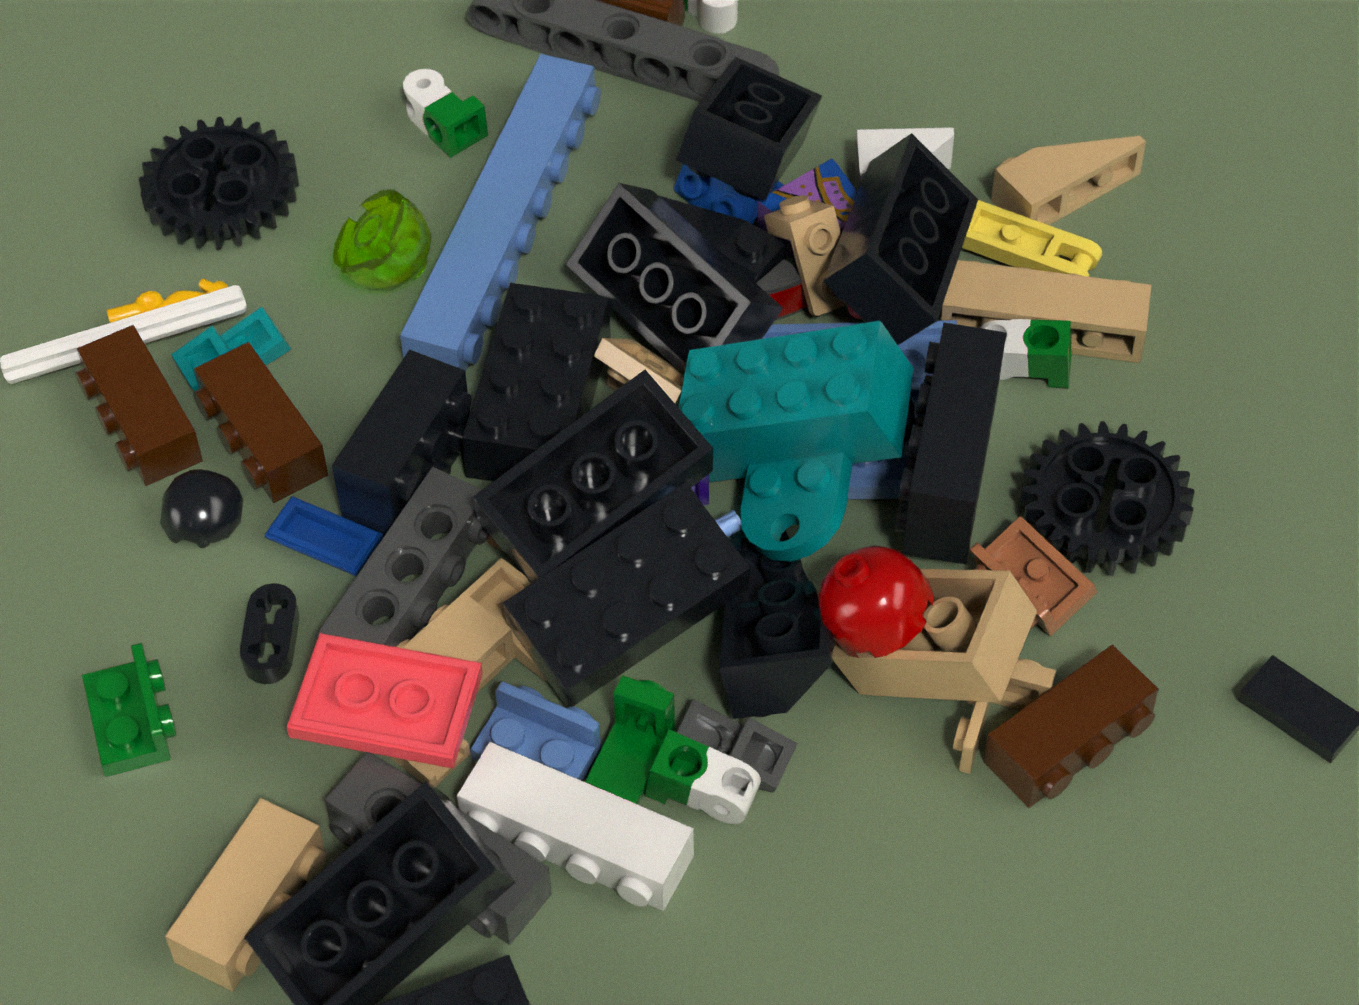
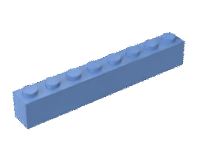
M540 54L400 335L403 358L410 349L463 369L465 373L469 364H476L478 362L483 347V335L487 326L493 327L496 324L501 309V297L505 289L509 288L510 283H515L518 261L522 253L528 254L533 246L536 232L535 226L539 217L545 218L548 215L552 202V190L556 182L562 183L565 179L570 152L572 148L578 149L582 143L585 121L588 115H595L597 112L601 89L595 87L594 66Z

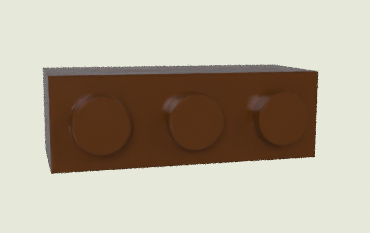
M134 325L77 348L83 368L75 372L79 385L87 400L93 397L97 398L100 405L95 407V411L105 433L110 435L116 432L120 441L115 443V446L127 471L136 468L145 486H148L203 462L196 432Z
M249 342L194 368L199 387L198 390L193 392L195 402L206 419L214 417L219 424L217 431L227 451L230 454L238 451L243 459L241 461L242 469L254 489L262 486L272 502L276 503L328 476L323 445Z
M1112 644L990 732L987 738L984 763L1028 808L1045 796L1048 799H1053L1068 787L1073 775L1086 766L1091 769L1097 767L1111 754L1115 744L1127 735L1131 738L1139 736L1150 726L1155 718L1153 710L1159 688Z

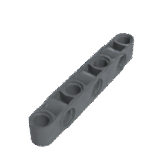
M473 0L467 8L468 20L482 33L522 45L530 50L591 65L594 66L595 70L698 102L703 100L735 56L779 76L778 65L771 57L762 52L596 0Z

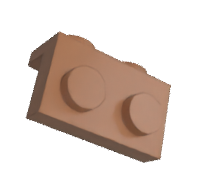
M1021 516L985 549L978 542L969 549L977 565L973 570H1003L1012 573L1037 610L1030 629L1038 624L1050 637L1097 593L1095 585Z

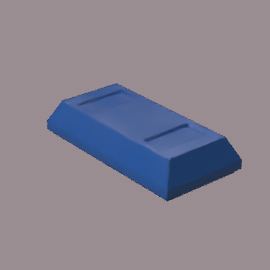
M291 496L265 533V538L357 576L383 538V534Z

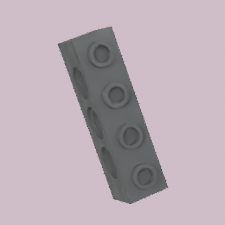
M432 467L316 634V638L318 639L319 633L397 647L404 640H411L419 629L422 630L426 627L431 616L437 610V602L447 587L455 586L462 577L466 566V559L476 544H483L490 535L477 520L472 498L481 489ZM438 533H449L446 537L442 539H431L434 535ZM409 575H421L414 581L401 582L405 577ZM384 616L392 617L385 624L372 625L378 618Z
M366 752L325 798L331 832L339 841L350 847L421 784L373 753ZM458 809L516 882L472 920L469 925L484 937L491 938L495 935L508 945H511L552 895L549 867Z

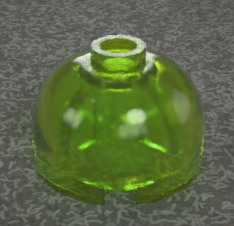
M394 189L381 190L360 204L366 211L357 222L350 217L346 220L335 241L333 260L341 268L339 271L357 284L369 290L389 291L401 287L411 280L418 278L423 273L428 262L427 258L430 252L432 235L425 215L414 203Z

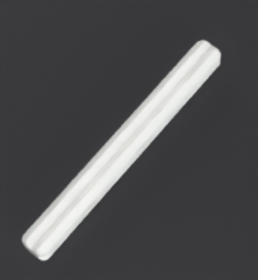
M233 285L3 355L0 358V367L8 384L18 383L80 364L81 361L77 348L128 326L134 325L144 344L244 314L247 311V304L242 289L238 285Z

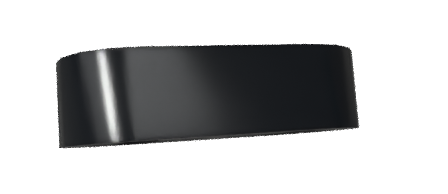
M277 583L265 584L251 594L247 604L240 656L245 673L248 678L256 683H276L282 680L292 667L299 625V610L296 596L285 585ZM272 605H281L282 608L276 612L274 624H268L265 613L271 611ZM266 643H272L275 654L270 655L267 663H259L258 658L263 657Z

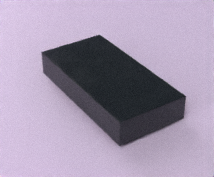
M1274 655L1268 659L1240 692L1238 701L1330 763L1359 731L1358 711Z

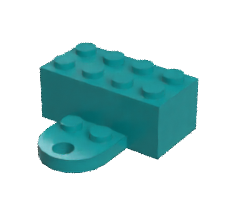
M881 321L689 350L679 409L714 448L713 471L709 474V481L746 478L741 504V528L755 549L771 560L791 562L808 557L830 541L840 528L846 511L852 465L854 463L902 457L914 367ZM799 525L797 533L792 538L783 542L779 541L782 533L787 528Z

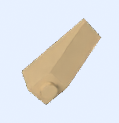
M1131 136L1032 148L1017 157L1006 159L999 167L995 168L991 202L1002 209L1050 225L1138 176L1141 172L1146 141L1141 136Z

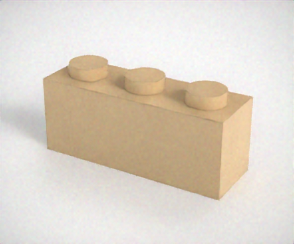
M260 798L166 934L165 938L174 963L234 992L244 975L247 977L252 975L258 968L261 960L244 938L302 889L306 882H310L322 871L326 861V851L319 825Z

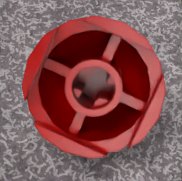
M874 545L859 548L843 556L829 569L820 587L819 611L825 627L832 633L833 640L845 653L851 657L859 658L856 652H870L874 658L887 656L905 647L922 631L927 622L922 614L927 608L928 601L933 606L934 594L930 582L909 558L900 551Z

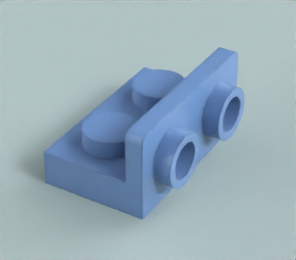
M500 682L495 690L497 707L470 749L472 761L477 763L489 742H492L584 781L601 751L599 723L584 710L577 707H562L544 699L539 692L530 687H515L506 682Z

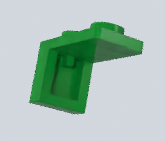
M622 675L613 692L615 723L585 783L638 805L647 787L650 769L669 729L672 731L675 729L674 693L666 691L664 687L654 681H638Z

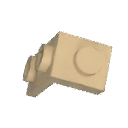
M806 195L783 200L779 203L780 209L764 215L768 233L791 241L809 312L820 316L847 305L846 302L837 298L831 288L823 281L841 237L834 206L809 200V197Z
M1018 659L1001 703L967 701V704L975 705L971 719L960 718L953 744L954 750L962 752L959 771L971 773L991 703L1022 710L1053 687L1056 670L1043 667L1033 660Z

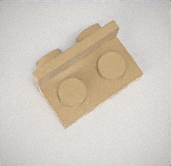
M602 338L594 357L609 366L607 370L609 374L607 384L610 387L618 390L646 369L679 408L684 375L677 368L633 339Z

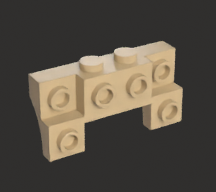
M503 558L499 559L450 605H443L438 608L431 616L428 625L411 640H404L397 646L398 648L482 663L483 674L477 692L514 658L544 681H548L506 623L503 602L531 585V583L523 573ZM464 739L462 740L454 769L470 755L469 743ZM391 757L422 784L427 781L434 787L454 770L452 768Z

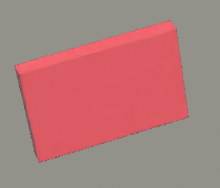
M319 633L287 725L289 738L454 769L482 678V663Z

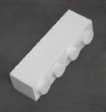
M489 742L457 795L459 810L538 861L547 860L565 868L572 877L583 883L594 884L597 882L616 890L624 900L636 906L645 907L648 904L664 911L694 857L693 828L492 742Z

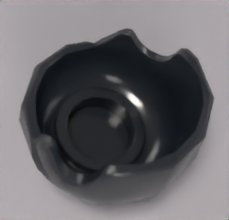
M189 470L175 477L163 494L160 524L172 542L178 543L183 539L196 543L200 548H205L210 543L229 538L241 523L243 497L239 488L229 477L210 470Z

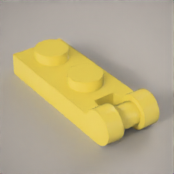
M980 200L977 202L962 246L966 250L1017 268L1026 267L1033 270L1079 274L1089 277L1088 270L1095 269L1102 256L1100 246L1089 239ZM1059 255L1070 258L1071 261L1062 259L1059 257Z

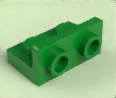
M142 643L131 645L134 662L82 675L105 777L171 760L167 738L177 736L169 704L159 706L156 693L166 691L158 659L147 661Z

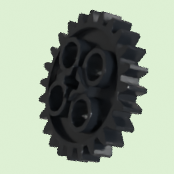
M218 116L213 127H207L205 122L200 119L197 121V130L193 132L184 126H180L181 137L176 140L165 135L163 137L165 150L151 148L152 161L142 163L144 176L139 177L142 191L140 194L144 209L149 213L151 223H160L164 236L175 231L177 241L180 244L193 236L196 247L200 249L207 239H214L216 248L221 249L226 238H232L237 246L242 245L243 234L249 233L256 239L261 238L259 227L264 225L275 229L277 227L275 215L288 216L289 209L287 203L296 202L297 200L295 188L299 187L294 153H289L287 141H277L274 129L262 134L260 122L258 121L251 124L247 129L244 128L242 117H237L231 126H225L222 116Z
M1100 421L1097 433H1090L1089 429L1083 423H1080L1077 437H1072L1062 429L1059 431L1057 444L1045 439L1042 443L1041 454L1032 453L1029 469H1024L1020 505L1025 507L1023 519L1029 524H1034V529L1044 538L1049 537L1048 542L1058 551L1061 549L1067 552L1066 559L1071 564L1078 558L1085 559L1087 573H1091L1098 562L1104 563L1109 576L1114 575L1117 563H1123L1126 569L1133 574L1136 573L1138 559L1140 558L1149 566L1154 567L1156 566L1158 552L1170 556L1173 552L1175 541L1182 542L1184 540L1187 525H1190L1194 509L1192 501L1195 492L1194 489L1188 488L1190 473L1189 471H1178L1179 455L1163 457L1166 445L1164 441H1160L1151 447L1147 445L1148 432L1145 430L1140 432L1135 438L1128 436L1127 424H1122L1115 434L1109 433L1105 421ZM1117 463L1119 469L1103 532L1099 533L1094 530L1109 465Z

